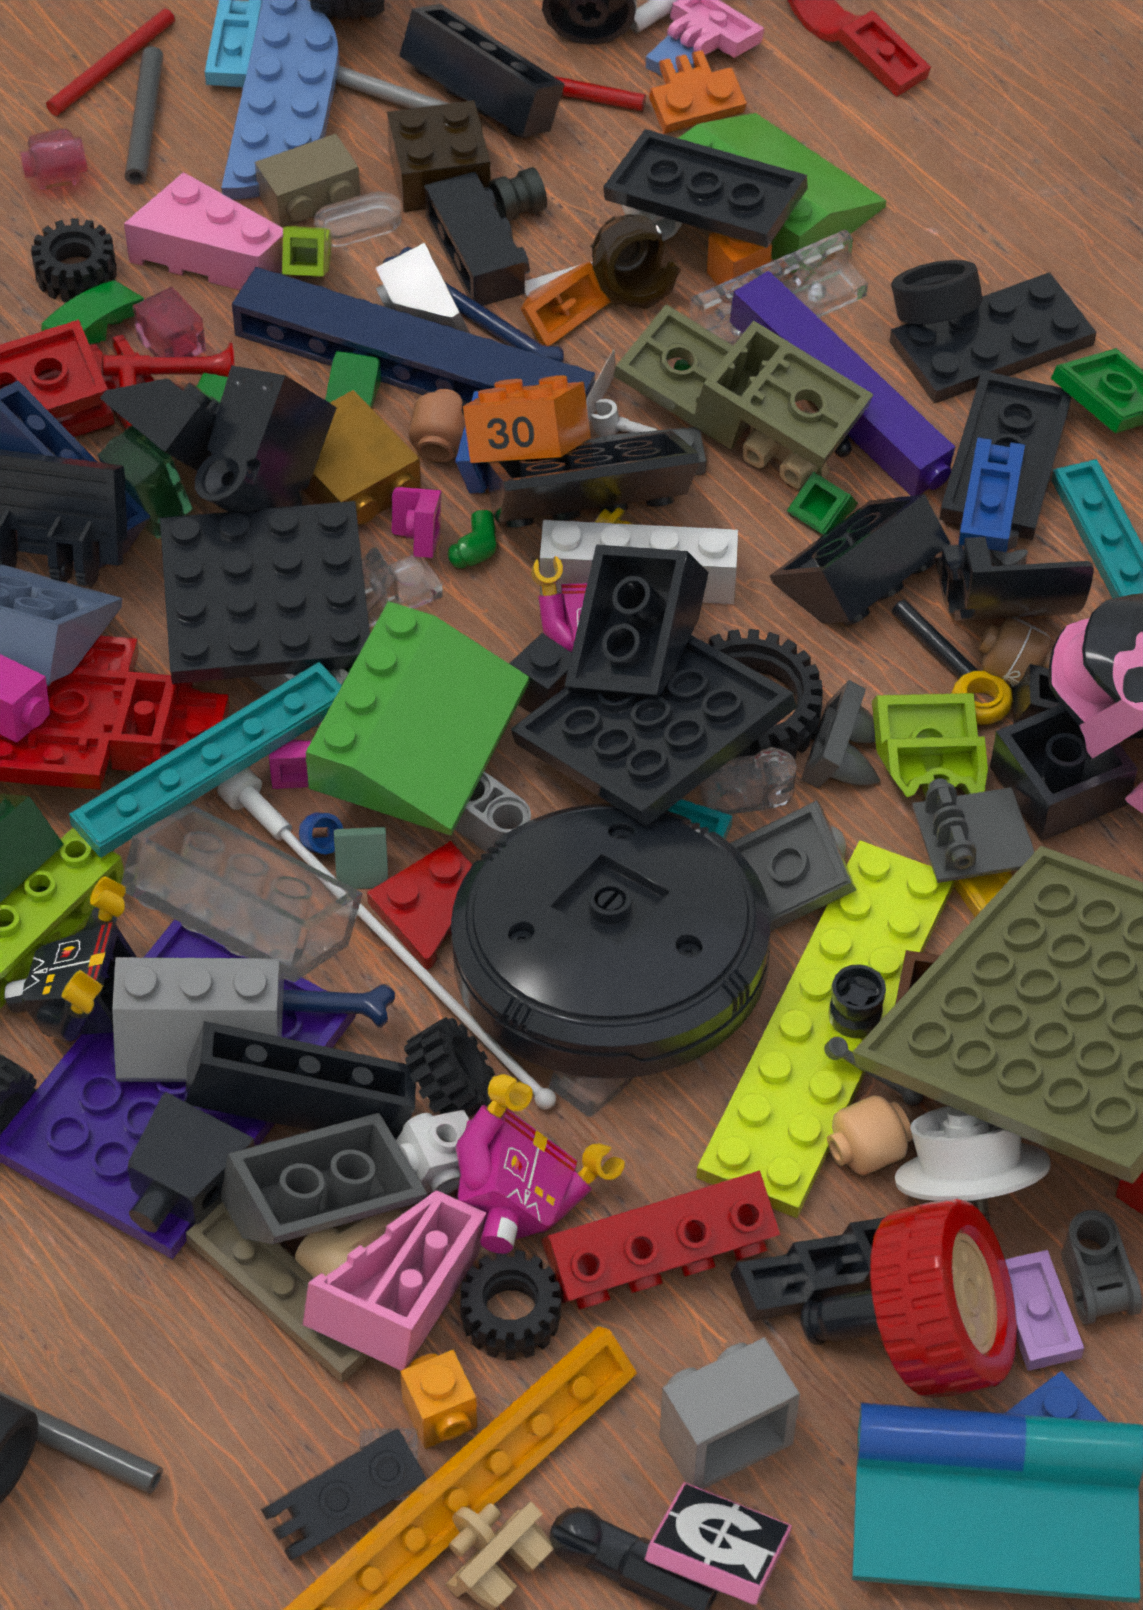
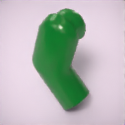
M478 510L472 513V532L459 538L458 543H454L448 548L447 555L449 561L455 568L463 569L468 565L475 566L495 554L497 548L495 521L491 511Z

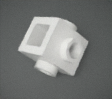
M465 1110L433 1116L431 1113L416 1115L403 1125V1130L396 1140L427 1193L437 1190L448 1194L459 1188L460 1169L455 1147L465 1131L467 1121H469Z

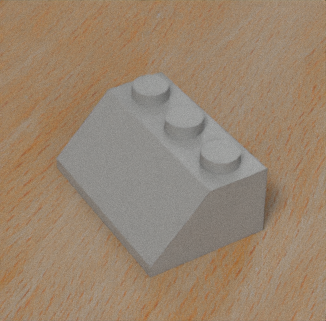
M116 957L112 1008L116 1080L121 1082H186L188 1060L204 1021L282 1037L284 978L280 960L263 958Z

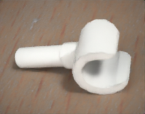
M609 399L598 400L596 402L597 414H591L593 429L599 436L614 435L618 431L624 433L657 431L655 428L619 417L616 403Z

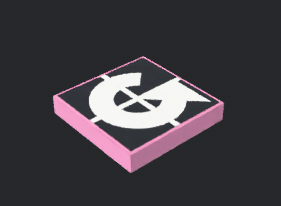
M683 1482L649 1543L645 1560L752 1605H756L788 1541L792 1525Z

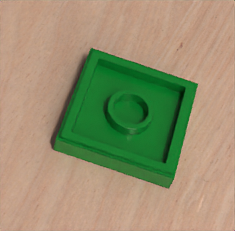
M1117 348L1056 365L1050 379L1115 434L1143 425V370Z

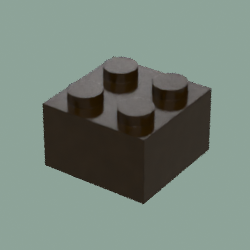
M474 100L387 112L389 154L403 212L426 210L425 185L475 171L483 187H489V181L491 180L490 158Z

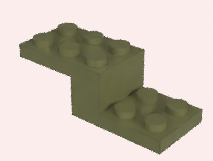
M667 304L618 362L613 375L729 449L733 448L751 425L820 469L868 408L874 395L754 320L733 346ZM681 358L687 361L691 368L684 371L676 370L668 364L667 360ZM809 400L818 407L819 411L816 413L802 412L797 408L795 402Z

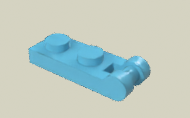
M219 0L205 67L206 85L244 87L263 0Z

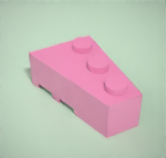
M184 172L124 223L130 263L143 266L145 260L167 265L170 273L183 275L184 271L187 270L207 275L210 283L237 290L242 289L255 267L282 274L283 228Z
M434 1191L387 1225L385 1234L366 1248L360 1245L348 1253L347 1261L327 1276L321 1273L308 1282L303 1325L396 1369H406L479 1255L486 1212L440 1191Z

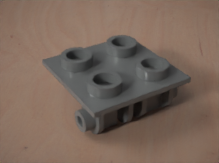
M935 779L928 785L925 801L912 803L937 883L1019 870L1035 852L1012 787L957 796L954 785L948 783L945 779Z

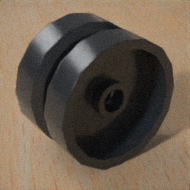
M543 0L542 11L547 24L558 35L575 43L595 45L611 42L627 32L634 22L637 0Z

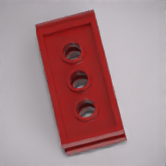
M79 320L0 344V389L19 380L73 437L115 424L111 407L100 399L108 389Z

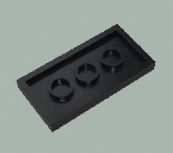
M645 129L607 180L603 190L606 201L768 248L807 191L808 182L806 174Z
M1048 272L983 296V301L977 309L956 319L930 324L907 323L891 329L889 342L935 404L976 389L981 371L1005 376L1017 374L1093 346L1097 332L1053 275Z
M981 371L941 505L939 520L962 525L978 437L992 439L991 444L1010 447L1011 442L1024 444L1025 448L1011 530L1018 531L1019 538L1033 540L1072 396L1060 387Z

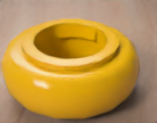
M972 671L964 674L955 682L951 694L985 693L994 699V701L989 703L975 701L977 725H991L1001 721L1009 713L1013 702L1012 691L1007 682L985 671Z

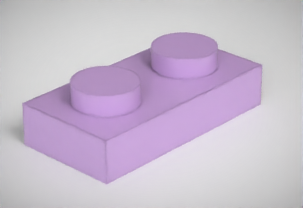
M1048 1250L1005 1259L1015 1301L1016 1340L1027 1371L1081 1359L1084 1346Z

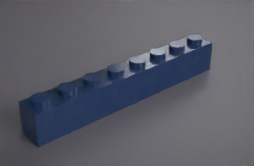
M255 267L232 302L235 336L332 366L334 355L338 351L376 357L380 360L381 382L420 395L435 392L439 389H449L458 393L463 400L469 403L472 401L474 391L494 388V383L498 381L522 379L523 386L539 385V379L567 376L568 383L584 382L587 399L595 384V372L585 370L579 366L556 361L534 352L524 351L489 338L454 329L448 325L431 322L406 312H399L364 299L351 297L329 290L323 286H316Z

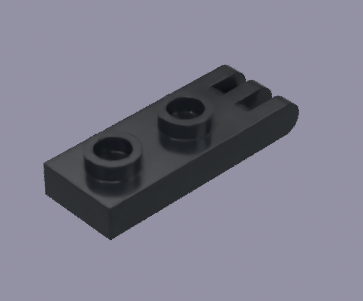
M396 1427L265 1505L260 1510L267 1520L278 1516L285 1509H288L292 1517L276 1526L272 1531L277 1540L288 1536L298 1529L301 1532L303 1538L294 1541L284 1550L288 1560L291 1561L427 1480V1477L399 1428Z

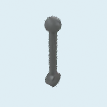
M833 1037L825 1044L824 1050L830 1059L839 1060L842 1058L856 1066L853 1052L848 1050V1044L843 1038ZM859 1068L900 1093L906 1104L916 1106L922 1102L924 1095Z

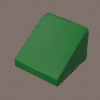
M336 352L332 362L325 400L330 403L354 390L372 409L381 384L380 360L371 356Z
M813 471L787 509V512L824 535L850 515L858 505V502L850 494Z

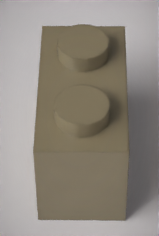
M336 133L255 162L259 197L280 227L303 221L361 199L359 167Z

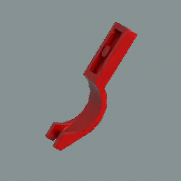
M787 0L795 16L808 31L822 40L830 42L839 40L896 97L928 78L931 66L873 10L864 15H854L844 10L835 0Z

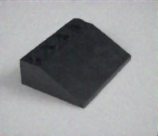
M665 431L584 443L562 457L485 463L492 513L498 523L505 522L506 527L516 528L534 524V517L552 515L553 520L561 521L581 517V510L599 508L600 513L607 509L613 513L618 507L624 511L627 510V503L646 501L647 506L672 504L675 502L674 496L686 495L688 493L700 461L699 453L673 431Z

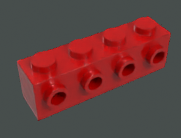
M759 1170L554 1233L541 1239L548 1264L555 1273V1282L559 1281L561 1304L576 1300L578 1310L610 1301L608 1289L628 1283L632 1294L664 1284L660 1273L681 1267L683 1275L686 1277L715 1268L713 1256L733 1251L736 1261L766 1252L768 1248L765 1240L779 1236L780 1231Z

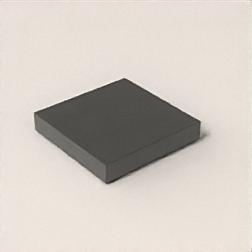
M817 800L730 843L746 858L764 887L771 916L770 932L857 890L823 808Z

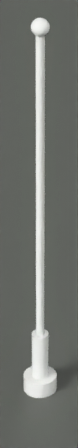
M249 767L218 785V795L232 809L238 810L245 807L276 840L283 839L522 1083L532 1088L535 1103L540 1109L547 1110L555 1105V1093L551 1089L542 1088L496 1040L486 1033L478 1022L291 833L292 826L259 793L262 781Z

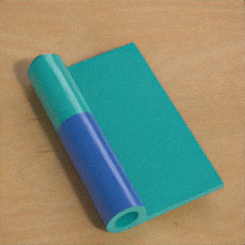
M861 1402L857 1438L852 1581L1139 1603V1486L1143 1474V1425Z

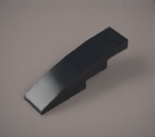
M885 1217L851 1222L842 1235L793 1242L786 1255L737 1262L730 1276L749 1321L753 1322L801 1312L803 1305L810 1300L821 1302L827 1297L871 1289L870 1262L872 1244L877 1228Z

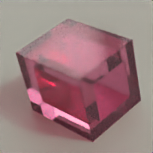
M172 286L153 296L147 297L144 301L133 306L137 338L155 357H195L206 351L202 317Z

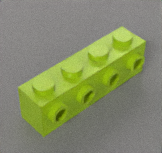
M74 828L60 838L64 845L0 903V1009L6 1004V985L10 982L27 979L35 951L38 948L72 936L86 926L93 909L96 908L90 904V897L95 885L102 877L106 876L125 887L127 886L122 857L111 851L100 858Z

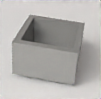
M765 1337L749 1345L738 1343L722 1352L717 1361L698 1370L694 1367L686 1368L671 1377L666 1386L662 1387L659 1438L685 1482L705 1489L793 1444L800 1393Z

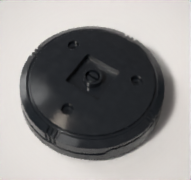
M610 803L583 805L551 812L532 819L494 842V847H489L487 849L488 853H483L481 855L482 860H476L465 875L456 894L451 919L454 974L457 986L466 1007L484 1031L512 1053L536 1065L574 1076L608 1079L639 1077L677 1068L698 1059L726 1041L742 1026L761 997L769 970L771 926L769 904L764 887L755 870L732 844L716 832L708 833V827L700 828V823H691V819L685 816L665 811L648 826H645Z

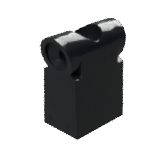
M231 365L207 447L212 455L202 463L197 471L194 480L196 492L201 498L228 512L260 511L268 508L302 506V498L299 491L308 489L337 407L286 375Z

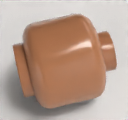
M439 389L435 392H429L419 397L413 408L408 430L409 441L420 456L432 462H447L457 457L465 427L463 406L467 402L455 391Z

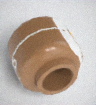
M1006 618L999 627L991 623L984 632L977 647V650L984 653L982 659L983 671L1004 679L1012 688L1020 682L1029 664L1049 668L1052 652L1049 635L1019 618Z

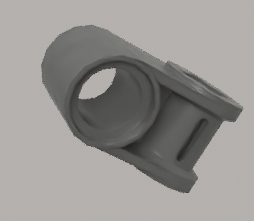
M1085 1210L1078 1213L1071 1221L1061 1255L1072 1287L1076 1311L1081 1322L1084 1325L1094 1324L1096 1317L1124 1311L1131 1316L1140 1314L1142 1312L1140 1285L1136 1273L1129 1263L1115 1221L1106 1213L1098 1210ZM1089 1239L1095 1241L1100 1245L1101 1249H1087L1080 1244L1079 1240Z

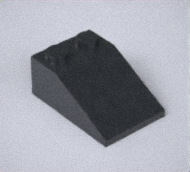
M596 544L564 687L568 690L660 698L699 620L709 572L688 551Z

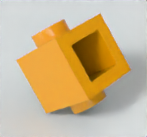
M454 1350L440 1355L435 1353L423 1355L411 1362L408 1368L400 1371L402 1401L424 1449L443 1441L454 1439L465 1432L477 1428L476 1396Z

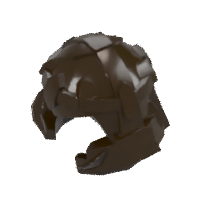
M641 213L611 217L599 229L590 247L592 248L593 271L601 290L615 306L621 304L641 306L645 310L658 303L673 291L681 269L673 261L668 262L667 266L661 268L660 261L664 254L662 231L657 224L653 223L646 215H641Z

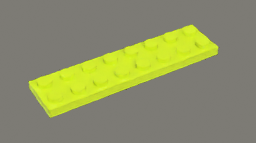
M859 840L847 864L857 890L827 904L697 1166L696 1178L712 1185L760 1170L772 1209L798 1218L829 1152L827 1137L834 1133L832 1130L833 1117L839 1110L852 1104L866 1074L842 1058L839 1060L830 1059L824 1050L825 1044L833 1037L843 1038L848 1044V1050L852 1052L865 1039V1037L850 1038L843 1036L831 1025L828 1012L832 998L831 988L834 977L842 968L849 965L862 964L872 967L879 972L886 986L885 999L882 1005L883 1019L895 1006L906 950L923 953L955 883V880L937 883L931 866Z

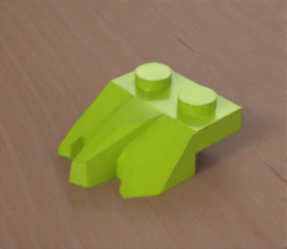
M974 693L877 695L872 700L877 753L906 797L915 795L919 786L922 787L926 797L928 785L935 779H945L954 787L962 789L965 794L985 791L988 773L985 736L978 737Z

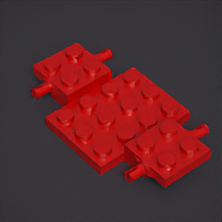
M100 635L71 674L59 678L47 686L50 714L40 726L33 728L18 742L0 734V782L101 790L110 755L112 770L139 772L226 719L230 709L229 694L201 692L192 688L193 682L172 684L171 675L134 672L139 655L138 638Z

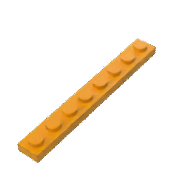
M597 1326L283 1610H379L443 1552L449 1546V1543L460 1533L452 1518L461 1507H467L476 1514H479L489 1503L494 1505L637 1374V1371L610 1329Z

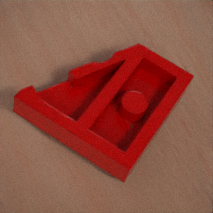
M449 841L367 892L368 905L426 970L435 964L437 951L448 934L452 935L451 919L456 894L465 875L472 866L471 862L452 841Z

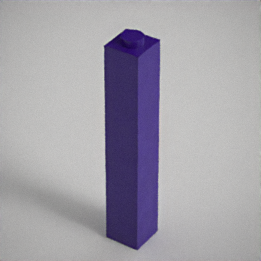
M769 270L733 292L729 322L739 332L743 334L754 320L874 394L870 405L849 431L848 435L910 496L920 495L929 488L935 490L947 481L952 471L950 467L955 446Z

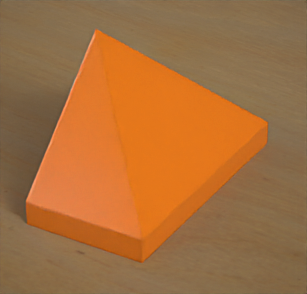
M589 261L532 290L520 310L540 344L550 346L610 303L611 300L601 290L592 264Z

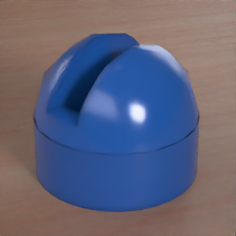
M322 812L310 814L299 825V840L313 853H333L335 851L334 830L343 829V825L333 814ZM327 827V837L312 836L313 828Z

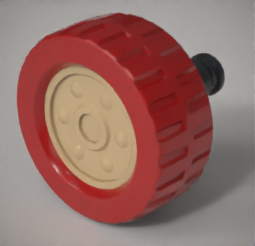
M952 1199L930 1202L888 1214L879 1224L873 1239L870 1262L871 1289L827 1297L821 1302L810 1300L801 1309L802 1330L807 1340L814 1345L824 1344L826 1340L838 1342L880 1334L890 1361L901 1380L913 1392L926 1398L961 1395L995 1387L1004 1381L1013 1365L1016 1351L1017 1323L1013 1289L1007 1264L998 1239L989 1222L978 1208L965 1200Z

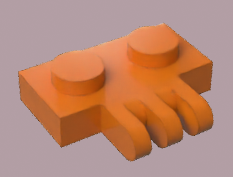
M702 50L692 52L694 68L691 67L686 54L676 56L675 61L678 72L675 71L669 58L660 60V71L665 84L651 88L649 99L663 134L745 112L747 102L732 67L711 72Z

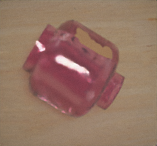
M67 128L32 134L27 142L28 151L20 152L25 179L34 177L37 187L44 191L74 186L80 182L81 173L88 172L81 136L74 138L72 132Z

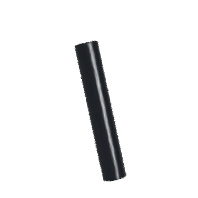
M905 599L895 604L892 614L959 679L964 674L979 671Z

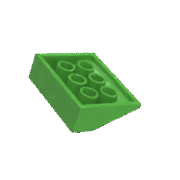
M757 113L699 123L679 137V139L807 175V191L770 243L772 245L771 258L795 275L799 274L886 207L887 200Z
M388 601L306 750L309 789L452 836L529 684V676L438 617Z

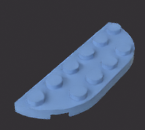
M308 0L262 1L221 187L222 194L230 199H248L259 196V184L256 180L255 171L256 161L325 137L339 69V50L336 33L331 22L324 13L312 10Z

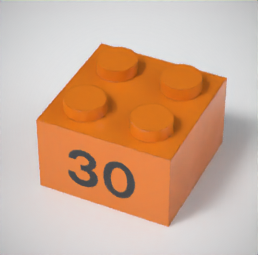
M567 376L539 379V385L523 386L522 379L498 381L494 383V388L479 391L478 398L463 406L470 463L562 457L591 438L584 382L568 383Z

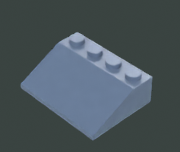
M0 564V654L46 676V684L49 686L51 682L73 672L121 609L123 598Z

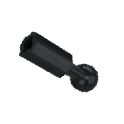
M582 1507L569 1508L556 1517L551 1527L550 1542L554 1552L567 1564L583 1566L619 1583L620 1587L669 1610H710L715 1602L718 1590L647 1562L645 1556L651 1540L636 1536L602 1520L601 1517L590 1509Z

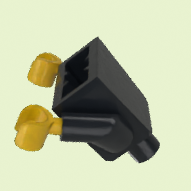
M106 876L102 877L92 891L90 904L96 908L93 909L85 928L72 936L42 945L35 951L27 979L10 982L5 987V1000L12 1013L16 1014L27 1011L43 1034L49 1037L54 1036L67 1042L74 1041L81 1034L114 1032L112 1008L115 958H137L116 925L117 917H120L125 910L123 897L126 894V887Z

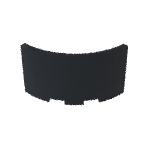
M974 537L965 538L964 549L962 545L942 546L939 584L949 613H954L956 621L1078 614L1085 606L1091 589L1094 568L1090 561L992 566L986 538Z

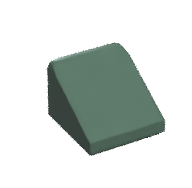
M386 827L334 830L336 879L347 890L373 889L388 879Z

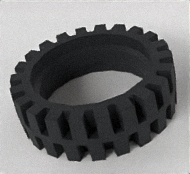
M739 629L728 631L727 641H724L719 633L709 637L708 644L754 671L770 675L788 686L796 697L797 703L795 712L785 722L773 726L727 762L726 770L734 771L736 759H738L737 761H752V757L757 758L770 750H780L771 752L787 756L786 764L795 760L797 751L803 754L809 747L810 739L814 740L820 723L823 687L822 680H819L820 672L816 664L811 665V657L805 650L797 654V644L787 639L780 646L779 635L772 632L768 633L765 640L759 639V630L749 629L747 638H741ZM769 760L764 762L767 769L773 770L778 768L770 763L779 765V761ZM759 764L754 767L752 773L758 772ZM746 765L747 770H749L747 773L751 772L749 768L752 769V766Z

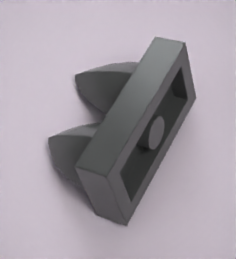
M848 680L826 703L801 777L802 781L817 789L829 777L855 785H871L880 782V778L871 763L855 747L848 743L849 741L855 743L876 742L873 716L861 705L866 691L864 687Z

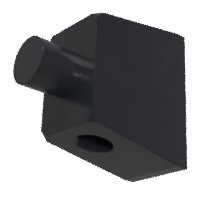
M165 1092L128 1162L127 1169L131 1189L140 1196L129 1211L130 1218L138 1226L152 1233L159 1229L170 1213L190 1224L201 1223L222 1203L220 1194L228 1153L254 1147V1138Z

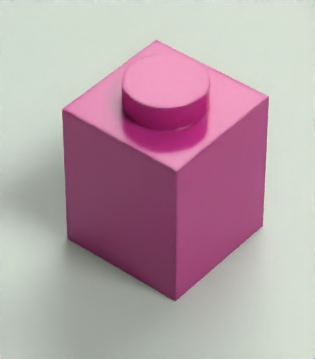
M0 654V734L18 742L33 728L40 726L50 714L46 676Z

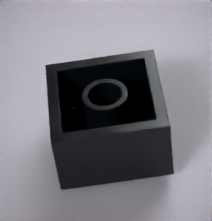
M1061 704L997 730L990 768L1003 787H1012L1020 811L1041 841L1128 805L1129 803L1125 798L1133 790L1138 769L1119 743L1092 758L1087 752L1085 738L1080 726Z

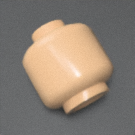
M873 1095L839 1110L834 1115L832 1121L834 1133L828 1135L827 1143L837 1164L840 1166L847 1164L855 1173L866 1176L903 1159L907 1154L908 1142L913 1137L909 1119L902 1107L895 1101L889 1103L885 1098Z

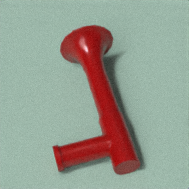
M229 342L227 348L221 353L205 357L102 355V375L119 376L120 387L137 384L136 376L203 375V373L228 377L231 365L235 366L232 342Z

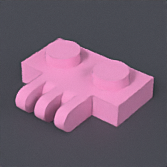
M677 0L672 3L670 18L674 21L670 24L667 34L675 40L680 39L681 44L688 48L693 47L694 52L702 50L704 55L719 48L723 53L735 58L762 42L764 28L720 0Z

